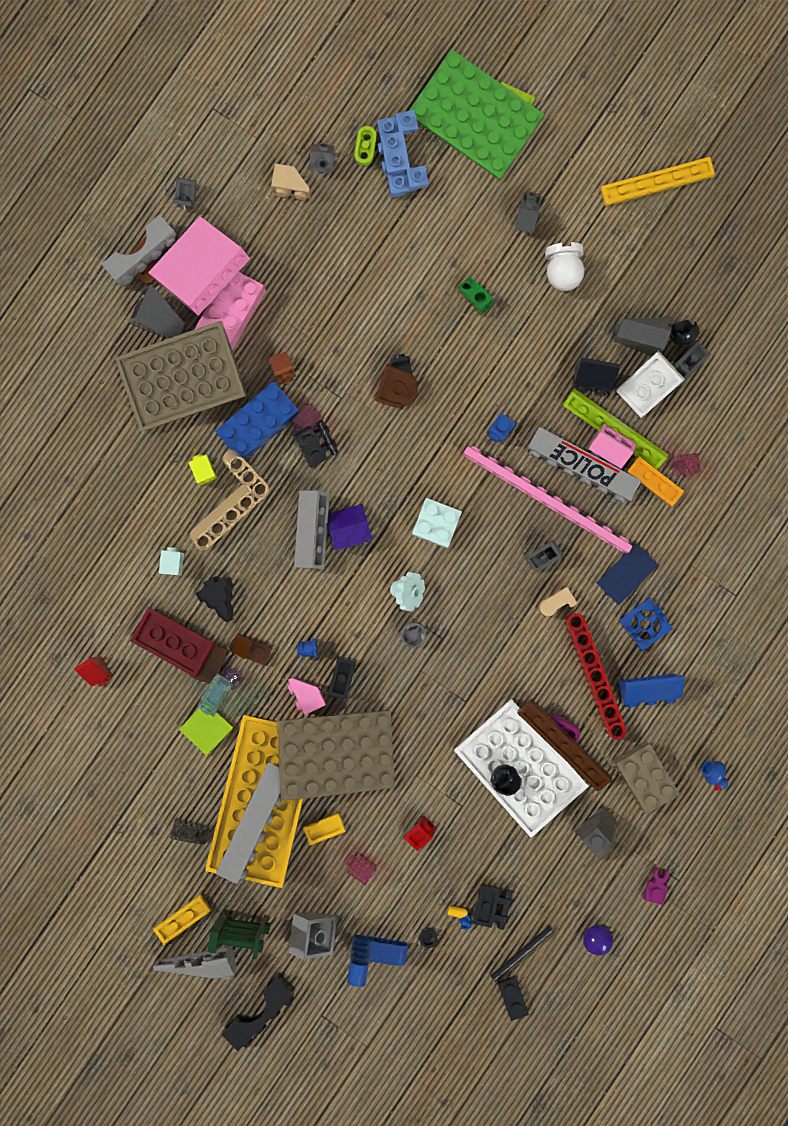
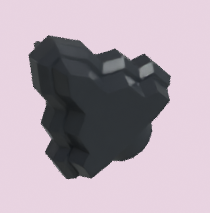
M216 576L203 582L205 587L195 593L199 601L205 602L208 608L215 609L217 615L225 622L233 620V607L231 604L233 583L231 577L219 580Z

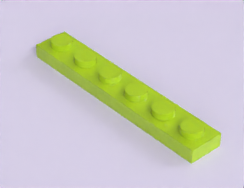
M576 389L572 391L564 402V407L598 431L605 424L637 443L632 455L641 457L656 470L667 459L668 454Z

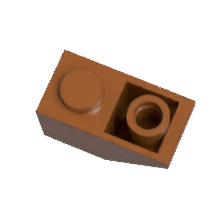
M287 352L269 358L279 383L287 384L294 380L293 378L296 377Z

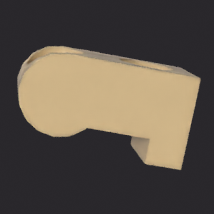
M564 587L542 600L538 609L542 615L552 616L556 613L557 609L565 604L571 608L577 602L568 587Z

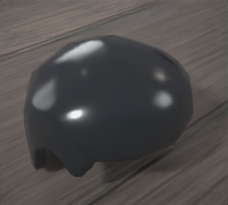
M689 320L678 322L671 326L670 338L677 345H688L699 336V326L696 321L694 325Z
M502 764L491 772L490 782L496 792L505 796H511L520 789L522 778L513 766Z

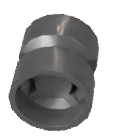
M411 622L402 628L401 638L406 646L417 648L425 642L426 632L420 624Z

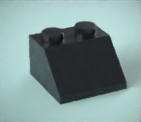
M582 357L575 365L571 388H576L577 391L582 393L593 391L595 395L606 396V394H610L613 390L620 364Z

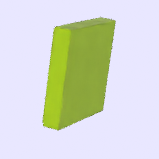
M205 701L179 730L207 756L234 727Z

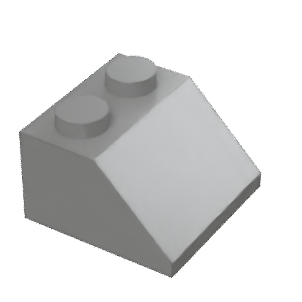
M316 912L294 913L288 953L303 960L333 955L338 916Z

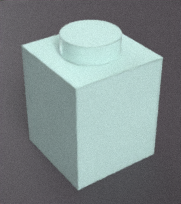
M167 547V551L161 550L159 573L182 576L184 553L179 552V548Z

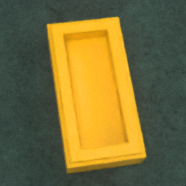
M339 812L303 826L309 845L346 832Z

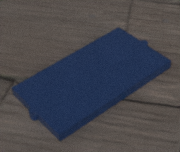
M635 543L630 552L625 553L596 583L606 592V596H610L620 605L658 564L649 556L648 552H645Z

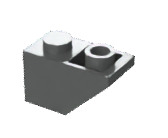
M523 192L515 229L529 233L534 232L541 203L540 195L535 192Z

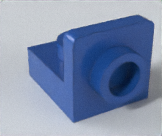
M500 413L488 428V437L496 443L498 441L502 443L516 423Z

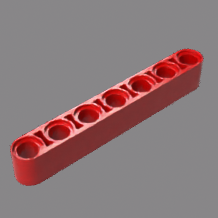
M571 613L567 615L565 625L607 735L613 739L620 740L626 735V727L588 626L581 614ZM574 616L579 619L577 627L571 625V619ZM583 634L586 637V642L580 645L577 639ZM590 652L593 655V660L590 663H586L584 657ZM594 671H598L600 674L599 679L596 681L591 679V674ZM601 689L606 690V696L603 699L598 697V692ZM608 707L613 709V714L610 717L605 715V710ZM615 725H619L620 732L613 735L612 728Z

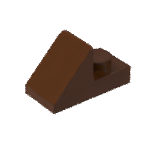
M237 633L230 651L243 659H249L265 666L273 648Z

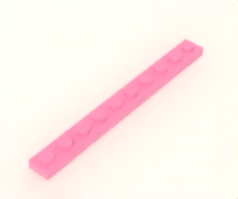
M474 446L471 448L467 447L464 451V457L621 552L629 553L633 547L628 544L629 540L625 537L613 535V531L610 528L598 526L595 524L597 522L590 516L585 518L580 515V511L577 508L565 506L562 499L556 496L552 498L547 495V491L540 486L536 488L530 484L531 481L523 476L519 478L514 475V471L511 468L499 466L498 461L490 456L488 458L481 455L482 451Z

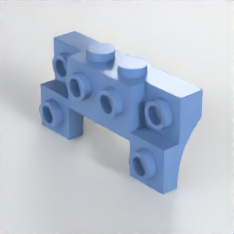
M415 110L396 113V117L377 120L381 142L378 143L379 155H383L384 158L381 166L383 173L387 174L391 198L403 196L411 191L428 187L426 167L410 168L404 135L418 132Z

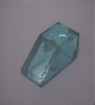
M216 674L199 701L198 707L201 711L214 717L227 699L233 683Z

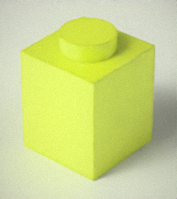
M199 454L192 457L193 460L189 462L197 484L202 485L218 478L209 456Z

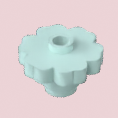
M407 572L406 576H402L400 580L394 581L390 588L391 595L396 598V603L400 605V609L411 612L414 611L415 607L418 608L423 600L422 593L425 591L424 580L421 579L420 574Z

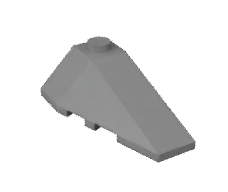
M233 946L218 948L216 953L202 951L159 959L153 965V970L214 979L221 978L222 980L231 978L237 969Z

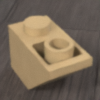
M275 163L271 184L273 193L281 197H286L287 195L294 196V198L299 200L310 199V188L295 167Z

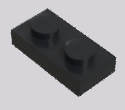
M516 976L498 981L497 983L510 1020L513 1021L529 1015Z

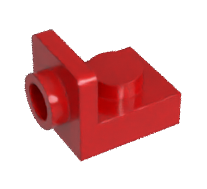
M422 816L419 822L405 834L404 839L418 851L433 838L437 828L432 821Z

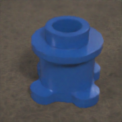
M316 638L312 639V641L303 642L300 640V644H297L298 656L301 655L302 659L308 656L318 657Z

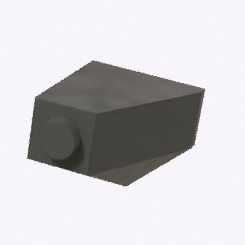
M148 285L143 291L144 298L141 297L138 300L128 323L165 339L185 333V329H183L185 323L158 291L153 286Z
M673 318L623 319L620 324L617 323L612 332L615 335L613 341L652 357L658 351L661 353L664 350L672 329L668 325L673 323Z
M602 806L575 832L600 861L615 849L617 821Z

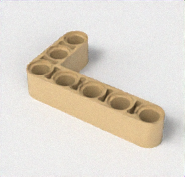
M235 450L227 451L223 456V462L241 481L242 485L191 531L190 538L199 550L208 549L269 492L266 482ZM234 459H237L236 463L231 464ZM246 472H249L247 476L243 477Z

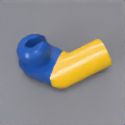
M449 905L447 915L457 917L462 929H470L472 918L465 908Z

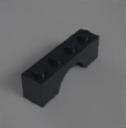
M278 972L264 988L263 994L266 1000L264 1010L250 1017L237 1014L224 1027L221 1035L237 1051L242 1047H248L253 1041L252 1037L256 1033L260 1034L266 1028V1023L270 1019L274 1020L281 1012L280 1009L284 1005L288 1006L293 1001L295 988Z

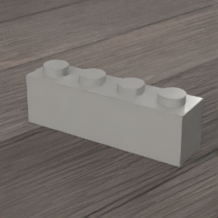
M299 491L294 567L324 569L330 494L328 492Z

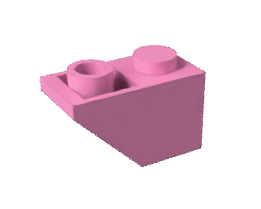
M295 677L289 679L288 689L292 695H296L298 700L295 702L300 712L303 711L304 715L327 704L319 686Z

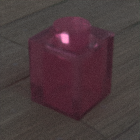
M307 403L292 421L295 424L294 428L299 432L307 426H311L314 429L317 426L316 422L322 420L323 417Z
M698 453L681 454L673 457L675 476L700 473Z
M359 852L356 856L351 855L346 863L348 866L346 872L363 885L368 883L377 870V865Z

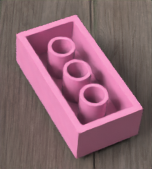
M238 272L207 306L195 329L217 321H223L233 351L266 292L264 285Z

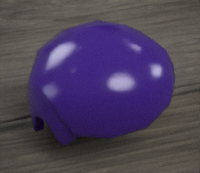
M596 924L586 930L583 936V944L591 954L605 955L613 946V934L608 927Z

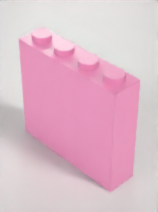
M199 216L148 273L162 287L199 316L242 267L245 266L250 258L239 245Z

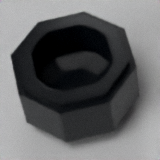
M430 927L422 929L419 934L421 946L426 949L435 947L438 941L435 930Z

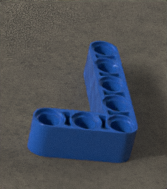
M354 935L347 983L355 987H364L367 980L369 961L404 966L409 945L403 941Z

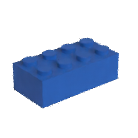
M273 381L215 432L231 450L237 451L246 461L299 416L300 412Z

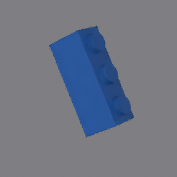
M665 674L617 680L620 703L626 704V707H636L638 703L645 702V705H654L659 700H664V703L676 702L677 698H682L684 676Z

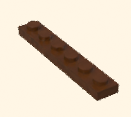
M530 699L518 709L517 714L597 792L612 782V776L533 699Z

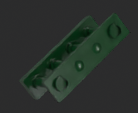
M222 909L210 931L207 952L216 953L218 947L226 945L253 949L252 959H257L258 953L263 951L265 934L269 935L271 923L267 922L268 916L264 915L261 923L232 919L229 916L230 910Z

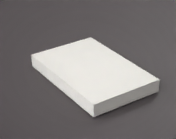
M658 351L617 388L616 392L642 418L685 379Z

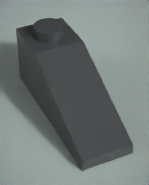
M698 341L673 365L685 380L671 391L669 395L675 392L711 355Z

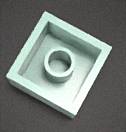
M426 498L412 535L447 549L462 511Z

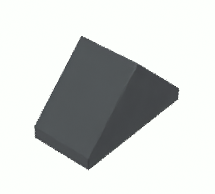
M551 540L525 558L534 572L537 573L564 555L554 540Z

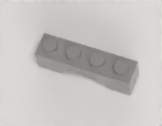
M160 214L145 226L147 238L141 250L131 255L115 252L101 264L121 287L129 284L136 274L144 271L150 262L158 259L162 252L172 247L179 238Z

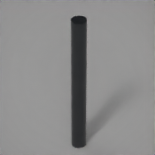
M550 925L491 974V978L496 982L551 935L554 930Z

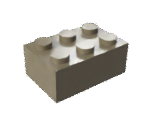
M646 741L612 760L644 813L648 814L680 795L653 748Z

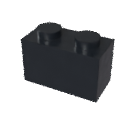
M342 656L337 657L327 695L347 699L357 660Z

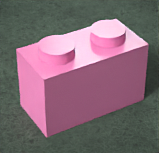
M603 424L592 440L589 450L594 455L606 459L611 465L622 469L633 454L637 443Z

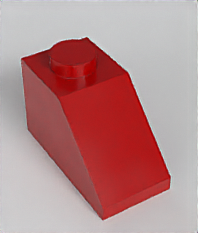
M101 656L91 657L74 668L92 687L105 685L109 682L108 678L113 675Z

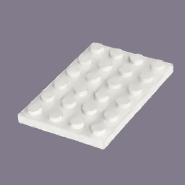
M510 699L460 743L454 751L532 838L589 786L568 762L517 714L519 707ZM502 764L513 766L522 778L521 787L514 795L505 796L493 789L490 782L491 772L497 766Z

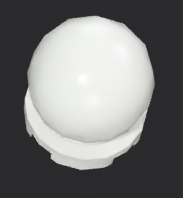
M571 242V246L562 247V243H558L546 248L545 258L550 260L547 265L546 274L549 283L556 289L570 291L581 283L585 271L583 262L579 258L584 254L582 244Z

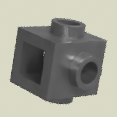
M328 143L312 144L310 149V171H319V173L323 174L333 172L334 165L338 163V153H334V146Z

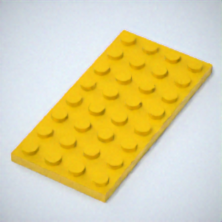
M243 715L205 871L216 873L268 762L279 767L277 722ZM303 799L281 801L279 807H274L272 813L275 816L271 824H266L264 832H266L262 843H258L255 848L258 852L254 861H249L246 867L249 871L245 880L283 888Z

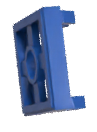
M651 598L646 599L618 620L641 651H644L673 629L667 621V616L662 613V609L656 606ZM649 610L654 612V614L650 617H643L640 611ZM635 615L638 622L637 627L633 629L631 622ZM659 618L660 628L655 633L652 629L653 622ZM643 619L650 621V627L647 630H643L640 627V622ZM641 631L647 632L651 638L643 639L637 634Z

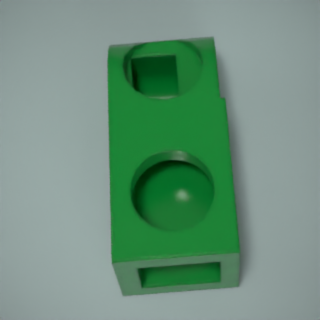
M468 277L457 287L460 294L475 308V311L480 316L493 305V298L471 277Z

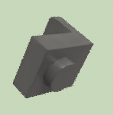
M176 178V193L172 203L178 204L179 208L189 209V206L194 205L197 181Z

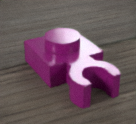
M654 868L652 872L654 880L647 881L643 899L663 905L668 886L663 883L668 879L669 873L664 870L663 875L659 877V870Z

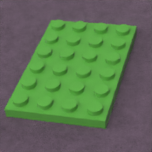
M452 49L410 109V111L415 110L417 123L498 180H501L545 115Z

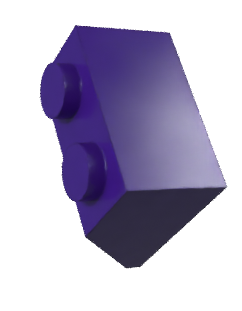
M363 504L328 513V526L336 551L373 541Z

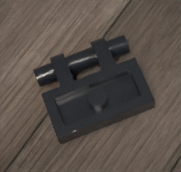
M323 420L316 422L318 427L316 430L313 431L311 426H307L293 435L311 469L327 459L326 451L329 450L331 455L338 453L337 444L331 438L330 430ZM322 436L325 442L320 445L318 438Z
M480 884L472 921L473 924L492 928L494 920L498 921L497 928L504 930L509 920L508 911L509 906H512L513 899L511 897L513 891L505 889L504 896H499L500 888ZM497 903L502 904L500 913H495Z

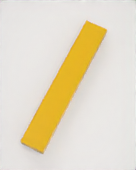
M707 157L601 186L600 190L605 206L712 178L715 176L711 158Z

